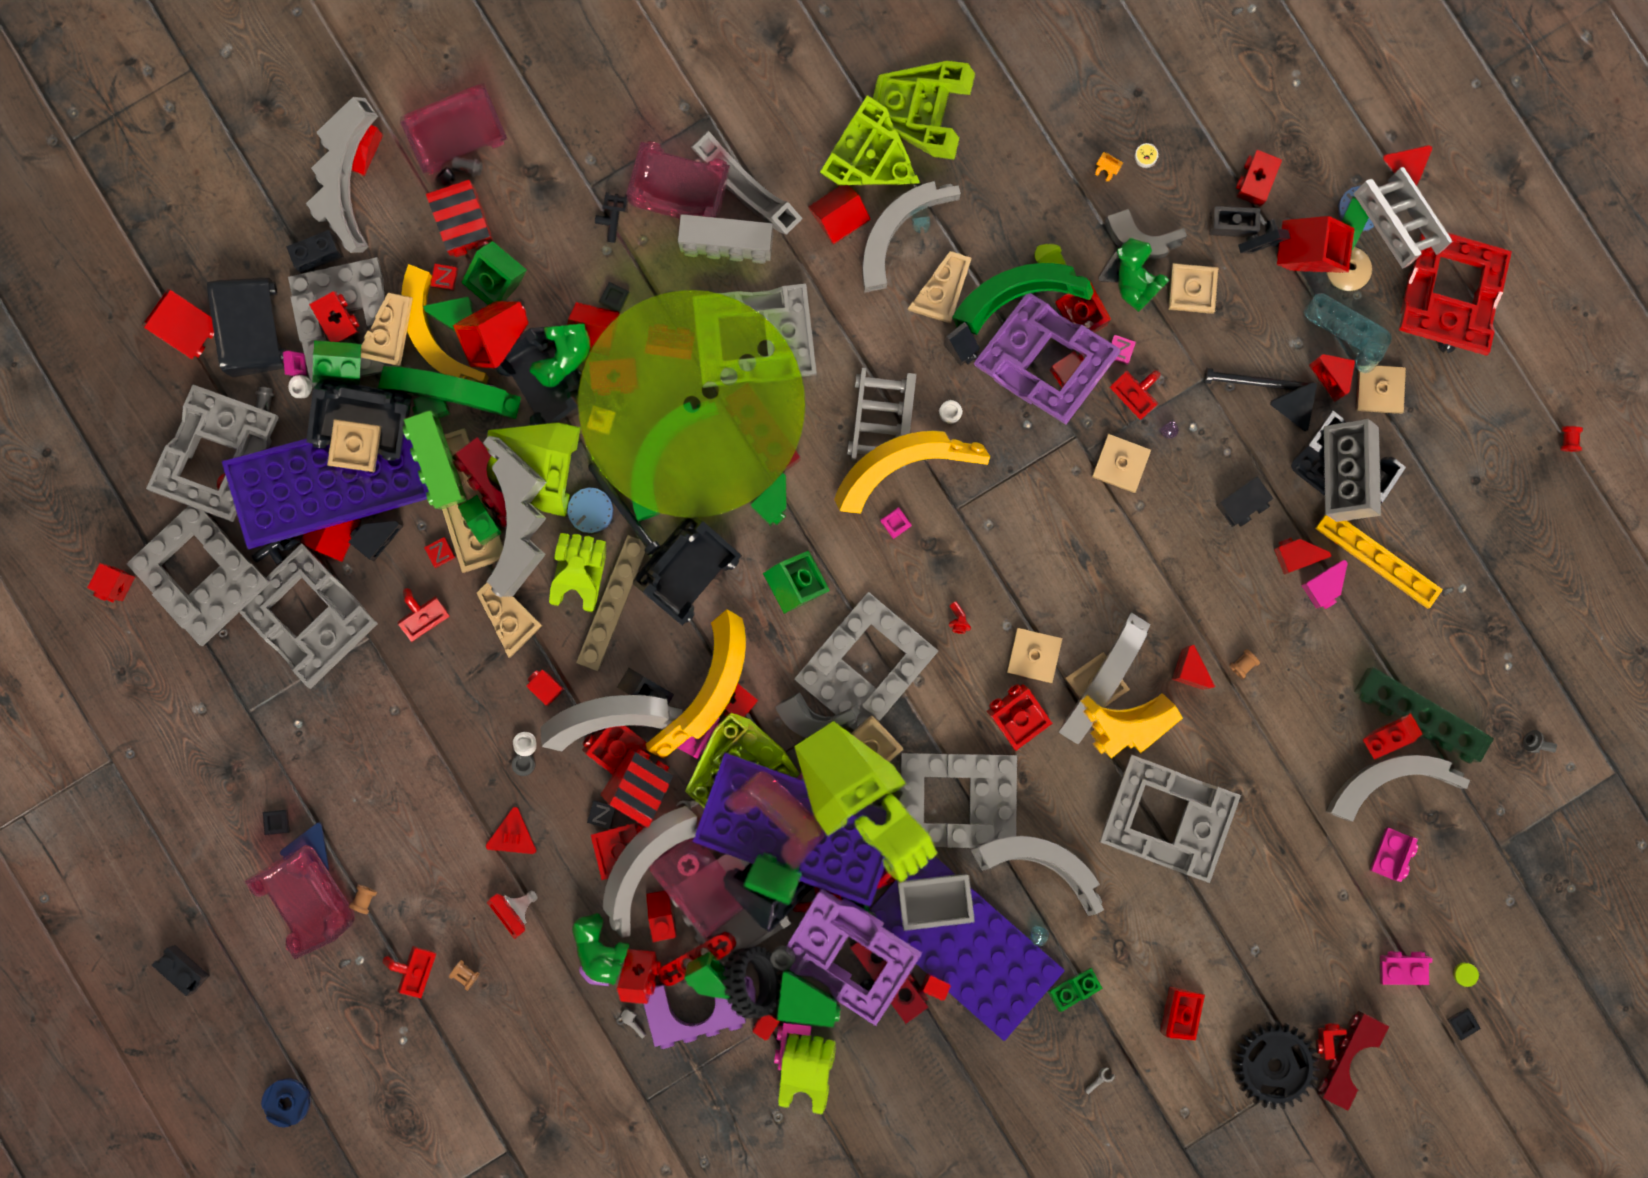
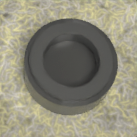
M517 754L512 760V769L519 776L530 775L535 770L536 762L532 755L521 756Z
M778 946L771 954V963L778 970H788L795 962V954L787 946Z

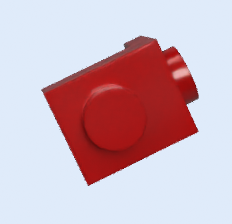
M1337 1023L1325 1024V1028H1318L1319 1039H1316L1315 1044L1320 1057L1325 1060L1335 1059L1333 1035H1346V1029L1339 1027Z

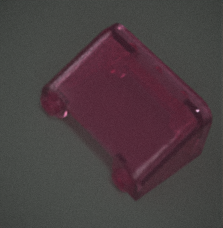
M484 83L455 93L400 117V123L423 173L429 172V174H434L442 170L441 165L454 157L485 145L491 146L492 149L505 144L504 140L507 139Z
M653 141L640 143L626 193L628 201L632 206L680 219L681 214L719 218L730 171V165H727L726 161L715 158L713 161L705 164L664 153V150L660 148L661 145Z
M764 771L753 774L724 802L738 814L747 813L757 806L789 836L790 839L784 845L782 854L784 859L794 869L820 843L825 835L824 830L815 817L779 782Z
M693 837L665 851L648 869L702 936L711 938L742 912L744 908L724 888L723 878L726 874L725 869L706 846L693 842Z
M309 845L291 852L244 881L253 895L257 897L269 895L292 931L286 937V948L294 960L336 941L354 923L355 916L353 910L348 907L349 904L315 850Z

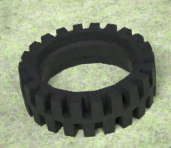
M759 946L733 951L732 955L728 957L729 961L725 963L727 970L723 971V976L726 977V980H723V985L727 986L724 993L729 995L727 999L728 1004H732L731 1009L736 1011V1014L742 1016V1018H758L770 1015L775 1010L774 1007H777L779 1003L777 999H780L778 990H781L782 984L778 983V980H781V975H777L779 970L771 963V953ZM749 961L754 965L759 978V995L756 1003L751 1000L745 983L746 969Z

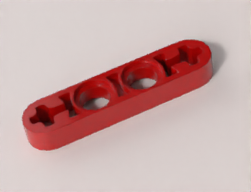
M722 932L672 960L660 969V981L666 986H672L685 979L686 967L683 964V960L687 958L693 961L702 956V948L708 949L717 960L728 955L736 947L735 937L729 932ZM722 941L728 942L727 946L717 950L716 946ZM676 968L678 969L679 972H677L673 976L668 977V972H671Z

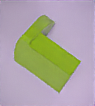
M1054 244L1037 246L1035 251L1037 263L1066 265L1060 246Z

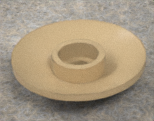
M1354 247L1351 252L1350 263L1355 266L1354 270H1349V273L1327 272L1330 282L1340 290H1358L1371 277V261L1368 255L1357 247Z

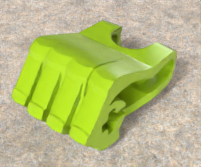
M560 533L554 557L558 560L550 588L549 603L559 606L563 601L564 594L572 589L576 590L583 599V610L593 612L597 604L606 560V542L596 540V543H594V538L590 536H585L584 541H582V536L578 534H573L570 539L569 534Z
M888 794L882 801V806L887 812L886 824L878 826L873 824L867 817L861 816L855 820V827L863 839L871 846L877 848L885 857L883 859V866L890 875L899 882H902L908 877L907 873L910 876L914 875L918 871L917 866L920 868L924 867L928 863L926 857L931 859L937 852L926 830L893 795Z
M789 1034L782 1060L779 1106L788 1108L793 1100V1095L797 1092H804L812 1099L813 1113L823 1114L829 1094V1071L835 1060V1041L826 1040L824 1043V1038L814 1036L812 1041L811 1035H802L801 1039H799L798 1034Z

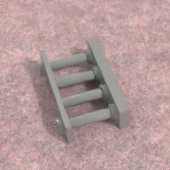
M1404 167L1400 168L1388 180V184L1377 187L1373 179L1365 181L1353 193L1402 268L1414 262L1422 254L1421 250L1432 247L1437 255L1453 242ZM1395 191L1401 202L1390 206L1383 195ZM1407 209L1413 221L1402 224L1396 213ZM1419 228L1426 239L1414 243L1408 232Z
M862 368L861 374H856L855 387L859 388L854 441H849L847 455H852L851 461L856 462L857 454L866 455L876 448V446L858 445L859 431L895 435L896 438L910 434L916 374L907 373L906 379H902V381L865 377L866 368ZM864 386L900 390V393H905L904 402L899 401L898 404L863 400ZM862 409L896 412L898 415H902L901 424L891 426L860 422Z

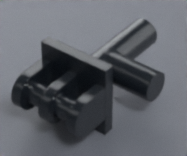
M609 192L605 193L602 208L610 210V217L596 215L595 224L608 226L607 242L616 243L619 212L628 213L629 195L622 197L617 193L615 195H609ZM609 202H614L613 206H608ZM618 203H622L623 208L618 207Z
M291 537L269 543L252 555V559L255 562H259L270 554L276 565H279L284 559L277 548L279 547L281 551L291 550L300 541L298 538Z

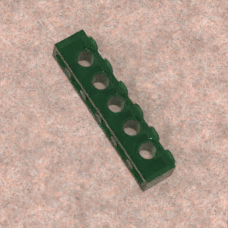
M1374 667L1367 668L1354 691L1360 695L1358 699L1369 705L1374 703L1379 706L1378 710L1389 717L1394 715L1397 718H1402L1411 713L1423 733L1422 737L1428 740L1435 739L1440 742L1439 747L1448 752L1452 750L1460 754L1459 758L1466 763L1481 762L1494 740L1493 737ZM1381 687L1387 692L1384 700L1378 696V690ZM1401 699L1405 700L1407 704L1405 711H1401L1398 707V702ZM1421 711H1424L1427 716L1424 723H1421L1418 719ZM1441 723H1444L1447 727L1444 735L1440 734L1438 730ZM1462 734L1467 739L1464 747L1458 741Z

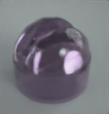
M1173 419L1161 427L1159 431L1163 437L1172 439L1178 435L1179 428Z

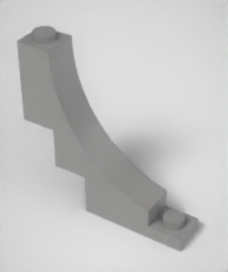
M488 436L483 444L489 448L488 453L498 459L492 469L498 478L503 492L507 513V528L500 559L487 583L492 586L491 590L497 596L513 597L546 555L530 540L546 519L530 504L546 484V481L501 439Z

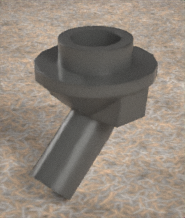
M1538 730L1528 732L1523 739V747L1528 752L1539 753L1540 750L1556 752L1557 744L1544 741L1543 734Z

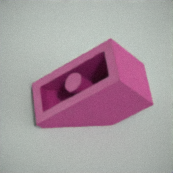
M1346 560L1339 561L1301 585L1316 609L1322 606L1324 609H1327L1337 603L1335 598L1340 596L1348 564Z

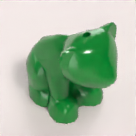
M1129 238L1117 249V255L1121 260L1118 288L1122 299L1139 312L1170 279L1162 274L1155 277L1146 271L1142 266L1152 252L1151 245L1147 242Z
M585 324L544 328L546 338L553 340L556 344L554 357L533 362L529 370L543 386H556L586 360L591 346L588 332L585 330Z
M594 913L578 918L572 926V932L577 945V953L582 970L590 979L596 982L615 985L630 944L619 942L615 948L605 947L599 941L603 926L601 915Z

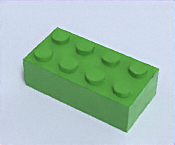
M430 410L404 419L405 426H402L406 439H410L413 448H410L414 461H418L421 470H418L421 482L425 483L428 487L429 492H426V497L430 506L433 505L435 509L442 510L467 501L438 415Z

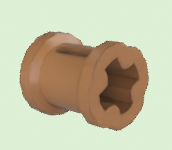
M1247 649L1243 651L1244 654L1235 663L1232 662L1229 665L1232 671L1241 679L1246 678V674L1254 666L1260 665L1259 660Z
M357 885V894L354 901L349 903L348 907L357 912L368 914V906L372 897L376 896L377 892L366 886Z
M461 960L450 973L449 978L459 981L465 986V990L468 991L480 973L473 972Z

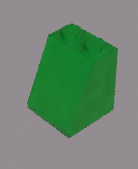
M789 969L784 970L777 1020L834 1027V1022H839L841 1010L840 1004H837L834 996Z

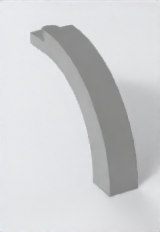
M706 131L691 146L714 176L765 223H773L775 230L787 235L803 219L788 201L779 199L752 178L709 131Z
M935 181L920 185L901 195L882 213L870 233L864 252V293L887 288L885 256L889 243L898 228L913 214L922 209L959 200L961 195L959 185L946 184L940 186L938 190H936Z
M1133 613L1129 614L1102 665L1076 705L1065 718L1059 730L1060 734L1076 744L1080 743L1091 728V724L1094 723L1083 713L1085 707L1081 700L1088 695L1097 705L1103 708L1106 706L1141 648L1151 624Z
M620 695L598 698L572 706L549 719L540 727L542 747L562 752L580 737L605 728L641 725L665 729L682 714V709L668 706L667 699L651 696Z
M1418 755L1386 758L1364 767L1349 778L1337 791L1326 812L1353 822L1360 806L1375 789L1401 776L1416 774L1429 776L1460 789H1467L1470 780L1463 777L1464 773L1455 769H1451L1449 772L1452 762L1440 758Z
M687 806L664 814L654 820L648 828L645 827L623 850L610 873L604 893L603 910L610 917L611 928L622 938L630 936L631 903L637 885L646 870L665 851L684 840L695 837L697 816Z
M1016 836L994 840L971 850L982 871L1008 860H1028L1042 864L1055 871L1070 885L1088 916L1096 915L1104 910L1101 905L1102 900L1100 896L1093 891L1095 887L1100 885L1093 873L1074 854L1055 843L1035 837Z

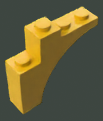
M1163 693L1143 705L1125 710L1103 708L1097 705L1088 695L1081 700L1085 707L1083 713L1091 722L1094 721L1091 724L1094 730L1090 733L1095 740L1092 744L1100 754L1105 752L1110 758L1114 757L1126 746L1130 749L1134 747L1138 752L1142 753L1183 719L1176 705Z

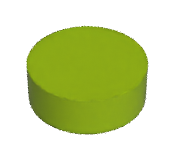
M1460 963L1454 968L1453 977L1459 985L1470 987L1478 981L1479 973L1474 965Z

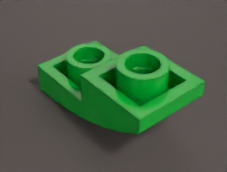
M1355 196L1352 197L1341 222L1355 228L1352 250L1369 218Z
M1089 968L1052 988L1048 993L1057 1010L1063 1012L1080 1000L1087 999L1103 988L1092 968Z

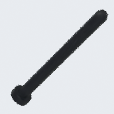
M1206 368L1204 374V383L1206 384L1218 381L1295 390L1308 384L1307 382L1213 372V368Z
M590 463L588 465L589 471L645 545V553L651 555L660 548V544L657 541H652L595 463Z

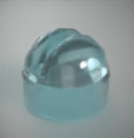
M930 217L913 218L912 225L914 230L919 234L921 233V227H924L925 233L929 231L931 225Z
M1040 926L1032 927L1030 932L1032 944L1035 946L1037 944L1039 946L1045 945L1048 941L1049 931Z

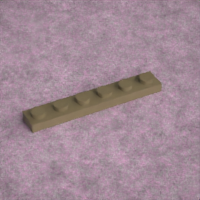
M627 535L576 663L599 672L633 587V581L639 572L646 554L644 551L646 547L641 540Z

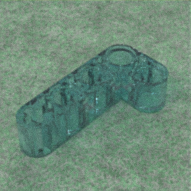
M1323 293L1316 294L1304 309L1307 319L1360 349L1355 358V367L1360 372H1371L1383 359L1392 340L1391 334L1387 329Z

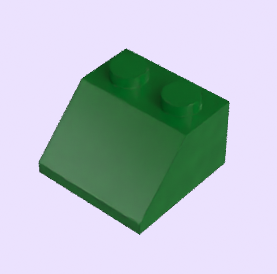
M492 241L476 252L461 283L489 305L495 301H506L519 286L527 269Z
M314 340L312 382L318 383L320 380H334L359 385L362 344Z
M809 551L782 561L763 573L784 614L830 591Z
M770 853L758 854L744 886L789 904L803 871L798 870L799 866L792 862L786 861L783 864L776 861L777 857Z

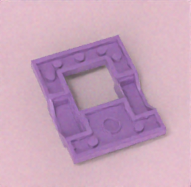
M1029 293L1023 297L976 359L974 365L1007 390L1029 404L1033 403L1066 425L1121 351L1120 348L1083 325L1074 324L1065 319L1046 302ZM1050 338H1053L1070 350H1076L1086 357L1061 391H1058L1026 370Z
M821 889L787 945L795 954V962L789 969L790 971L800 976L816 978L829 987L835 1000L875 1026L922 953L882 927L884 922L845 897L841 901L824 889ZM848 936L888 961L870 992L850 980L852 974L833 963Z

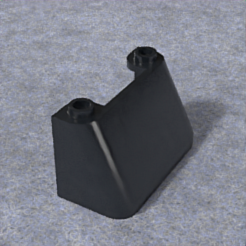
M250 278L207 282L217 356L221 370L234 378L284 369L283 352L287 350L278 343L271 301L274 300V295L278 294L275 281H272L270 278Z
M545 327L530 328L520 335L505 359L495 368L500 375L512 376L534 412L530 416V425L564 423L596 403V397L578 367L554 387L543 386L529 372L533 362L554 357L556 344L553 340L546 338L544 333Z
M320 380L313 388L306 443H312V446L317 448H326L327 445H330L334 419L382 426L378 453L385 460L393 461L396 458L400 459L405 439L402 426H405L404 419L409 418L412 396L405 393L334 380Z
M1334 411L1327 416L1291 464V468L1298 476L1324 496V426L1346 423L1343 417ZM1384 457L1380 460L1381 504L1406 468L1393 457Z
M689 515L639 571L633 581V585L683 626L695 614L693 602L721 569L723 571L733 570L738 565L742 555L705 522L694 515Z
M749 863L742 871L738 868L728 870L723 878L724 888L756 923L768 932H771L814 887L799 881L790 903L786 904L744 886L753 867L752 863Z

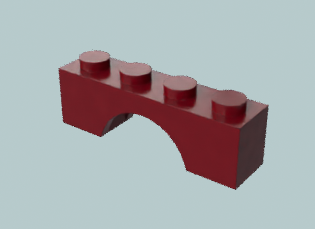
M477 437L452 456L454 459L453 464L459 472H464L468 477L467 482L474 491L478 490L483 496L481 500L488 509L492 508L497 514L496 520L502 527H507V513L503 493L495 489L487 477V464L491 455Z
M1360 1011L1351 1017L1348 1024L1350 1029L1347 1035H1343L1338 1044L1340 1049L1335 1059H1331L1328 1064V1069L1330 1070L1326 1078L1323 1077L1318 1085L1319 1096L1349 1111L1358 1092L1350 1077L1352 1059L1359 1051L1365 1048H1379L1389 1029L1388 1025Z

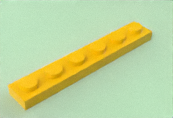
M1325 513L1315 527L1316 530L1425 608H1430L1443 589L1348 521L1336 522Z

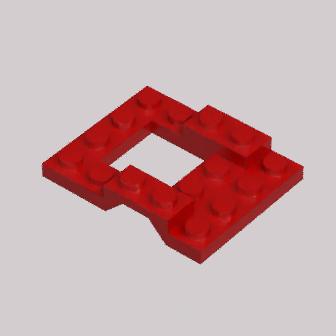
M1422 232L1420 233L1419 241L1426 239ZM1448 233L1453 242L1440 254L1436 255L1432 247L1421 250L1422 254L1414 261L1413 269L1409 273L1400 312L1402 317L1399 331L1487 356L1491 351L1495 332L1493 320L1496 307L1503 294L1512 251ZM1441 257L1482 268L1479 286L1474 293L1472 304L1433 293Z

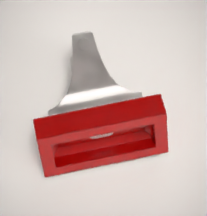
M532 890L520 898H510L506 895L496 894L487 901L489 907L514 940L525 931V912L528 905L538 899Z

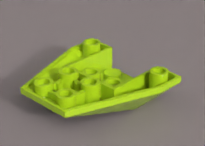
M558 422L488 430L487 437L491 436L501 439L546 481V484L530 504L543 512L565 517L570 495L565 493L571 454L577 450L581 427ZM491 456L487 464V477L500 486L498 478L492 469L498 459Z
M730 713L714 729L685 792L705 808L724 753L794 778L799 775V772L784 749L748 718Z
M834 721L795 746L814 817L827 836L847 824V819L882 795H891L906 785L890 762Z

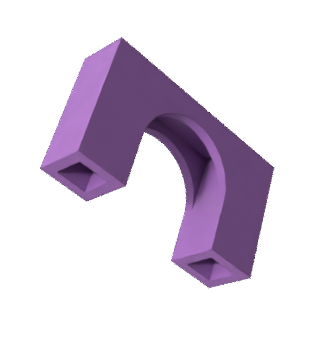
M664 984L655 986L654 994L650 995L648 1004H644L654 1046H661V1049L672 1047L675 1045L674 1042L683 1040L684 1043L695 1041L697 1036L706 1033V1037L717 1035L720 1033V1029L729 1028V1031L740 1029L743 1027L742 1023H746V1018L738 1016L736 1011L731 1009L732 1004H728L727 999L715 997V1009L709 1018L700 1023L684 1022L674 1014L666 985Z

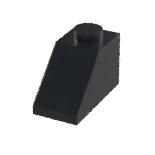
M965 322L947 335L944 346L960 366L965 362L969 365L978 358L977 353L980 347Z
M396 521L363 524L352 531L349 543L369 560L375 561L403 526Z
M631 668L627 669L617 688L628 695L667 699L668 704L674 696L670 691Z

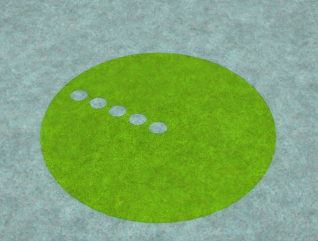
M698 290L674 291L648 298L634 305L616 318L601 334L593 346L582 372L578 397L579 420L586 446L593 461L608 481L622 494L634 502L662 514L690 518L695 516L708 517L734 510L749 503L769 488L789 464L801 437L805 415V392L801 372L791 348L780 332L762 314L750 306L723 294ZM762 340H769L774 345V352L769 357H762L757 351V346ZM744 354H751L756 360V365L751 371H744L739 366V359ZM725 368H732L737 372V381L732 385H726L720 379V374ZM707 382L716 383L719 387L717 397L713 399L704 397L702 394L703 385ZM688 396H696L700 400V409L695 413H689L684 409L683 403Z

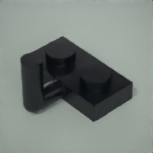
M1275 219L1266 221V234L1261 236L1256 234L1245 238L1246 242L1238 244L1240 253L1252 254L1267 247H1277L1280 242L1291 239L1289 231L1276 227Z

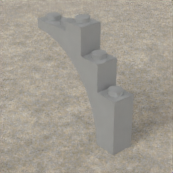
M352 97L317 131L322 145L329 151L311 169L316 174L317 181L324 187L306 203L311 215L318 222H329L330 228L338 234L342 240L343 247L350 253L364 252L368 248L353 214L350 197V177L358 145L367 129L378 117L366 98Z

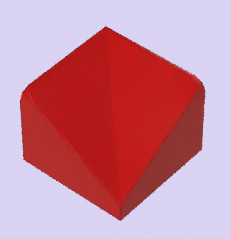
M926 974L921 985L924 993L941 1001H945L951 987L950 984L930 974Z
M772 1013L768 1016L759 1017L752 1028V1032L767 1041L780 1020H777L778 1017Z

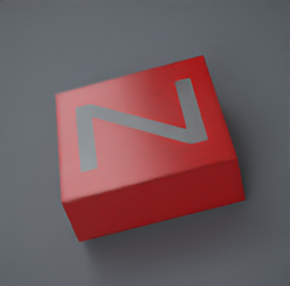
M434 264L430 286L454 291L458 268Z
M445 537L424 547L434 568L456 558Z

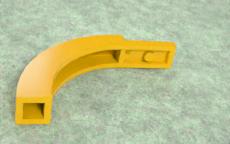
M922 431L899 436L881 444L860 459L843 479L834 500L839 511L861 514L864 504L873 489L886 476L902 466L919 460L936 458L988 465L990 455L984 445L977 442L972 444L962 443L956 439L950 441L946 433L942 431Z
M728 609L711 622L714 635V652L704 685L691 705L677 719L646 743L647 751L664 759L691 736L699 739L716 722L730 701L739 681L744 663L746 635L742 617Z

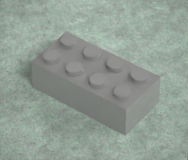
M681 214L678 244L680 251L685 256L697 257L698 254H703L711 259H720V256L729 257L732 261H743L744 258L752 259V262L760 264L771 261L773 223Z
M1369 419L1324 426L1326 515L1336 522L1381 516L1379 427Z

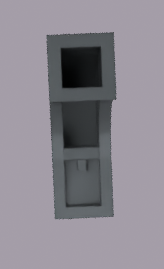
M1129 209L1109 215L1104 221L1111 239L1119 247L1129 238L1149 243L1152 252L1147 260L1165 258L1169 253L1167 247L1170 250L1183 245L1182 242L1187 237L1184 228L1162 236H1148L1135 226Z
M800 692L775 706L783 722L792 731L805 738L810 737L833 721L845 729L857 722L856 718L861 713L859 707L855 705L834 716L818 715L808 707Z

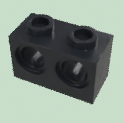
M330 230L286 246L294 268L300 273L307 272L343 257L336 237Z

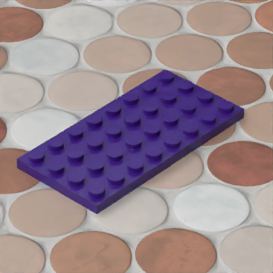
M406 437L400 459L396 458L393 461L385 460L382 458V455L377 454L375 472L328 466L330 445H327L326 448H317L312 446V443H306L307 439L222 461L248 549L427 500L426 492H429L427 485L423 484L420 480L418 470H421L418 461H414L410 451L413 445L410 439L407 440Z
M724 753L693 842L754 864L758 854L770 853L777 857L776 861L783 864L788 861L798 865V870L803 871L799 881L871 906L884 870L883 859L885 857L877 848L871 846L863 839L855 827V820L858 817L865 816L873 824L883 826L886 824L887 812L875 806L867 805L847 819V824L827 836L814 817L803 780Z
M935 856L931 859L926 857L928 863L922 868L917 866L918 871L912 876L907 873L908 877L904 881L956 874ZM896 879L869 911L875 913L877 919L884 922L882 926L884 929L920 951L922 954L916 964L927 974L950 984L949 993L1005 1041L1065 970L971 887L974 922L904 931L898 880Z

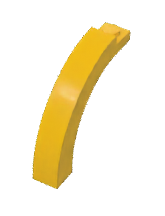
M408 264L402 285V295L413 298L407 332L414 346L422 357L440 374L487 384L489 377L486 373L452 359L442 351L435 341L428 324L427 313L424 310V306L427 305L432 275L427 271Z

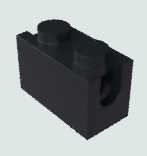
M1215 206L1210 212L1212 226L1209 229V235L1249 237L1258 234L1260 231L1261 208Z
M1257 476L1216 506L1231 527L1237 524L1242 527L1252 520L1250 517L1252 513L1257 511L1260 514L1269 508L1268 502L1274 498Z
M176 945L167 947L163 951L165 954L151 965L185 996L194 994L210 976Z

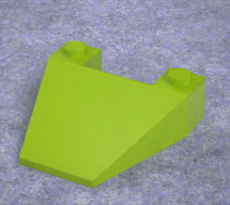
M943 61L878 75L873 99L887 108L890 120L900 138L933 157L955 159L959 137L952 128L941 127L949 93L970 95L975 72L968 63Z

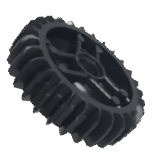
M1275 1021L1274 1027H1272L1270 1022H1266L1265 1029L1260 1024H1257L1258 1031L1255 1032L1250 1028V1037L1242 1035L1246 1042L1244 1044L1237 1042L1241 1050L1233 1051L1239 1057L1232 1060V1063L1238 1066V1068L1232 1069V1072L1240 1075L1235 1078V1082H1243L1239 1089L1243 1092L1248 1090L1245 1096L1248 1099L1254 1096L1253 1102L1258 1104L1261 1101V1105L1264 1108H1267L1269 1102L1273 1110H1276L1277 1103H1279L1282 1109H1285V1102L1294 1107L1293 1099L1303 1102L1300 1095L1309 1096L1306 1088H1315L1310 1081L1311 1079L1318 1080L1313 1071H1319L1320 1068L1313 1065V1063L1318 1062L1319 1058L1312 1056L1317 1050L1313 1047L1308 1048L1312 1041L1309 1039L1304 1040L1306 1034L1303 1032L1297 1035L1299 1029L1295 1026L1289 1031L1290 1025L1288 1023H1284L1281 1028V1023ZM1261 1040L1266 1042L1252 1061L1249 1060V1054L1255 1045ZM1294 1045H1298L1303 1055L1304 1066L1299 1068L1291 1049ZM1272 1058L1280 1060V1068L1276 1071H1271L1268 1067V1062ZM1262 1085L1284 1088V1091L1278 1095L1265 1094L1261 1092Z

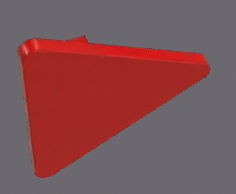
M1427 145L1385 154L1383 160L1394 174L1404 167L1417 187L1431 154L1432 146Z
M517 807L512 808L486 844L487 850L526 854L536 853L535 845Z

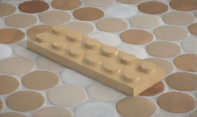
M465 428L445 434L452 456L470 443ZM457 470L467 500L475 495H478L481 499L483 496L478 490L474 491L470 487L465 473ZM462 502L442 509L462 573H466L498 562L503 550V544L500 535L485 545L478 542L458 509V506L464 503ZM487 508V510L494 519L492 509Z

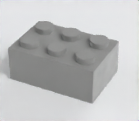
M967 873L897 882L904 931L974 922L970 882Z

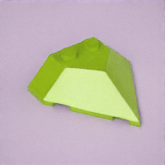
M867 95L832 150L820 173L838 185L920 184L898 132L890 120L887 108Z

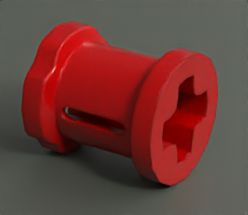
M1576 426L1562 427L1561 431L1564 432L1563 446L1560 447V450L1565 452L1582 451L1580 434L1583 432V428Z

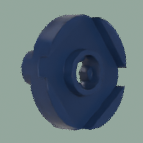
M286 1078L276 1081L266 1089L262 1097L261 1105L267 1120L278 1127H289L305 1118L310 1109V1091L295 1079ZM289 1097L292 1106L284 1109L283 1103L280 1100Z

